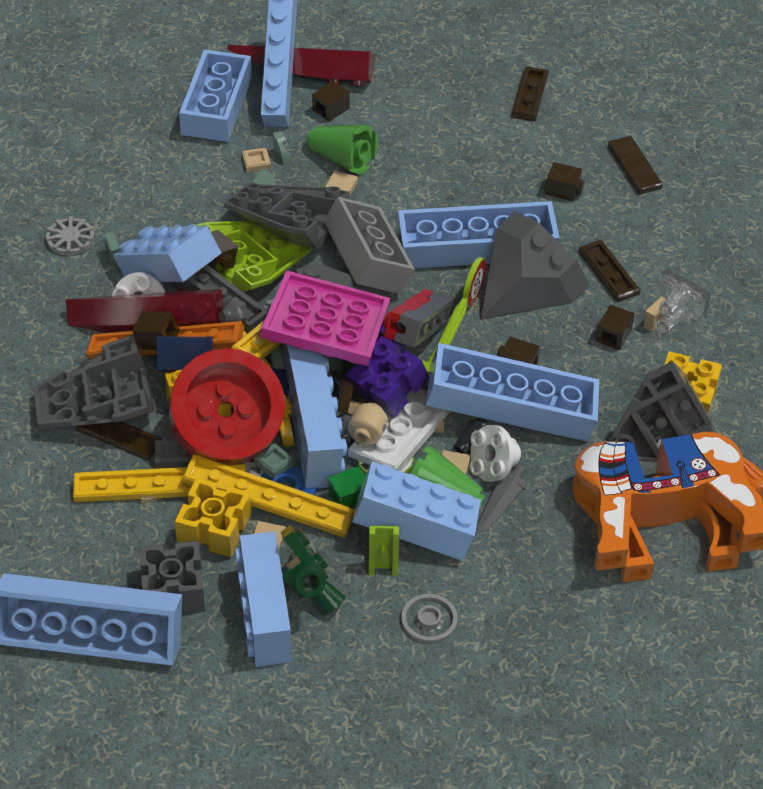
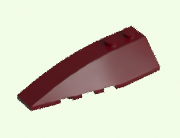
M227 45V50L236 54L251 56V61L264 65L266 46ZM294 48L292 74L325 79L327 84L333 80L341 85L342 80L351 81L353 86H365V82L372 81L376 55L371 51Z
M222 289L66 299L68 326L103 333L133 331L134 324L137 322L141 311H171L178 327L221 323L218 319V313L223 306Z

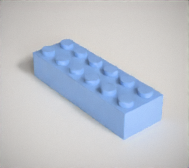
M552 201L398 210V239L414 268L473 265L478 257L486 259V264H490L496 229L514 211L539 222L558 242L559 233Z
M283 343L282 355L285 365V388L287 397L293 407L291 418L305 489L327 488L328 477L345 471V463L342 456L347 455L346 439H341L340 437L342 435L341 418H336L338 413L337 398L331 395L333 393V379L327 376V373H329L328 357H323V354L318 352L301 350L295 346Z
M438 343L430 365L426 406L588 442L598 421L599 379Z
M3 573L0 578V645L173 666L180 648L182 594Z

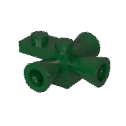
M289 525L281 531L283 540L292 550L288 563L281 568L282 577L300 599L304 596L313 597L321 614L327 615L339 607L346 596L326 580L329 576L325 568L329 565L319 552L315 553L311 548L307 547L311 542L301 529L295 531Z

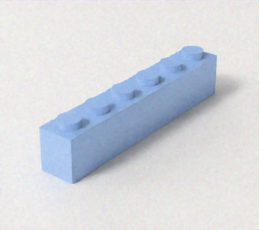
M269 0L261 104L262 121L264 126L289 127L297 0Z

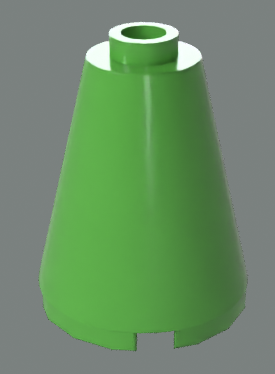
M365 124L316 126L307 135V143L310 150L358 175L364 174L370 166L365 165L371 158L375 159L378 149L377 133L371 130L373 127Z
M427 445L423 451L428 453V455L425 454L423 459L419 457L411 474L480 499L481 507L485 496L481 494L483 488L435 448Z

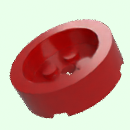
M237 349L211 350L191 360L178 375L169 400L170 425L179 444L192 456L195 454L224 465L245 464L264 452L275 439L285 413L284 392L276 374L260 358ZM221 404L231 405L233 415L230 417L221 416L218 413V406Z

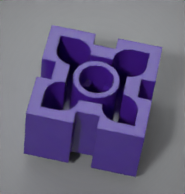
M384 336L377 340L369 365L355 364L346 374L349 382L354 387L355 393L370 403L375 400L376 404L393 418L408 403L406 396L409 392L412 391L416 394L429 380L428 372L422 360L406 350L402 354L398 345Z

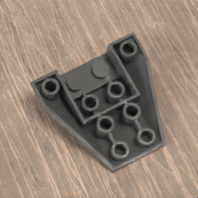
M248 183L224 202V208L294 245L318 249L331 237L324 219L337 196L349 199L350 191L340 190L336 186L310 187Z

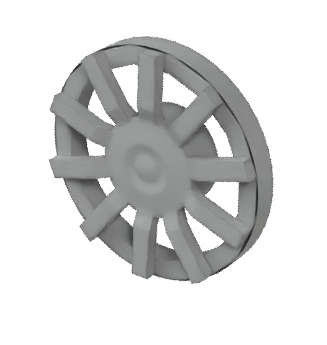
M73 216L55 220V223L48 227L46 232L48 247L53 252L65 256L85 252L92 246L95 239L93 226L85 219L73 218ZM90 232V236L83 235L82 233ZM60 239L55 245L51 242L52 240ZM81 239L88 240L84 245L80 242ZM63 244L67 247L66 249L59 248V246ZM71 246H79L78 248L71 249Z
M422 594L406 603L402 610L401 622L404 631L412 639L428 644L438 643L449 638L455 631L457 612L453 604L446 598L436 594ZM422 601L439 602L449 609L453 622L450 628L443 634L431 637L422 636L414 632L406 621L409 609ZM432 605L422 607L417 613L418 617H415V621H418L417 627H422V630L425 632L426 630L434 632L436 628L439 630L441 628L440 624L444 621L441 619V611Z

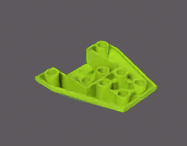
M251 221L204 222L195 225L208 226L210 232L219 230L238 246L234 268L218 274L242 292L272 283L312 250L310 247L294 245Z

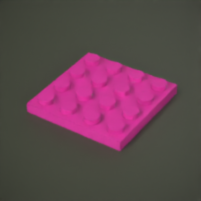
M286 270L262 326L260 337L269 339L272 342L295 346L301 350L318 352L327 357H336L354 364L368 366L389 307L390 298Z

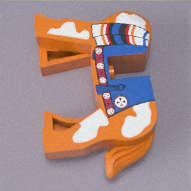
M700 432L661 439L655 472L656 476L644 479L634 443L597 442L586 447L576 459V475L572 485L574 498L592 520L598 524L597 537L599 544L595 557L596 571L621 568L623 582L651 579L654 562L637 527L669 525L694 517L704 526L710 539V549L706 562L708 572L737 568L741 552L763 550V471L754 463L744 458L738 446L724 435L714 432ZM737 530H738V532H739V534H740L739 543H738V537H737Z

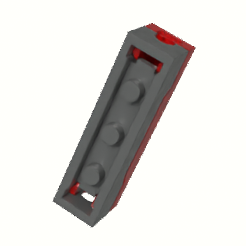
M207 265L184 282H177L178 292L222 289L223 301L237 297L240 302L246 304V312L249 317L246 320L244 331L247 334L263 322L269 312Z
M427 289L422 290L386 314L383 327L386 328L384 337L415 348L447 324L454 298Z

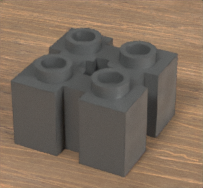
M199 541L175 543V549L164 550L163 544L139 547L142 590L182 594V612L205 610Z

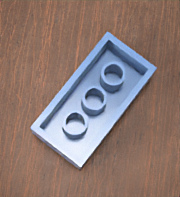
M204 49L179 112L181 135L229 142L252 79L251 56Z
M195 224L183 227L181 225L167 227L163 225L157 228L152 226L145 227L139 231V236L136 239L128 240L119 246L120 250L113 254V257L124 277L131 273L144 272L154 276L159 282H184L220 255L221 251L208 226H195Z
M372 461L361 485L353 522L368 528L370 526H399V539L463 561L475 537L481 500L469 494H463L446 488L441 484L421 479L416 475L407 474L388 465Z
M276 532L241 535V548H235L237 578L240 584L241 607H243L244 630L247 636L248 657H254L256 667L291 663V630Z

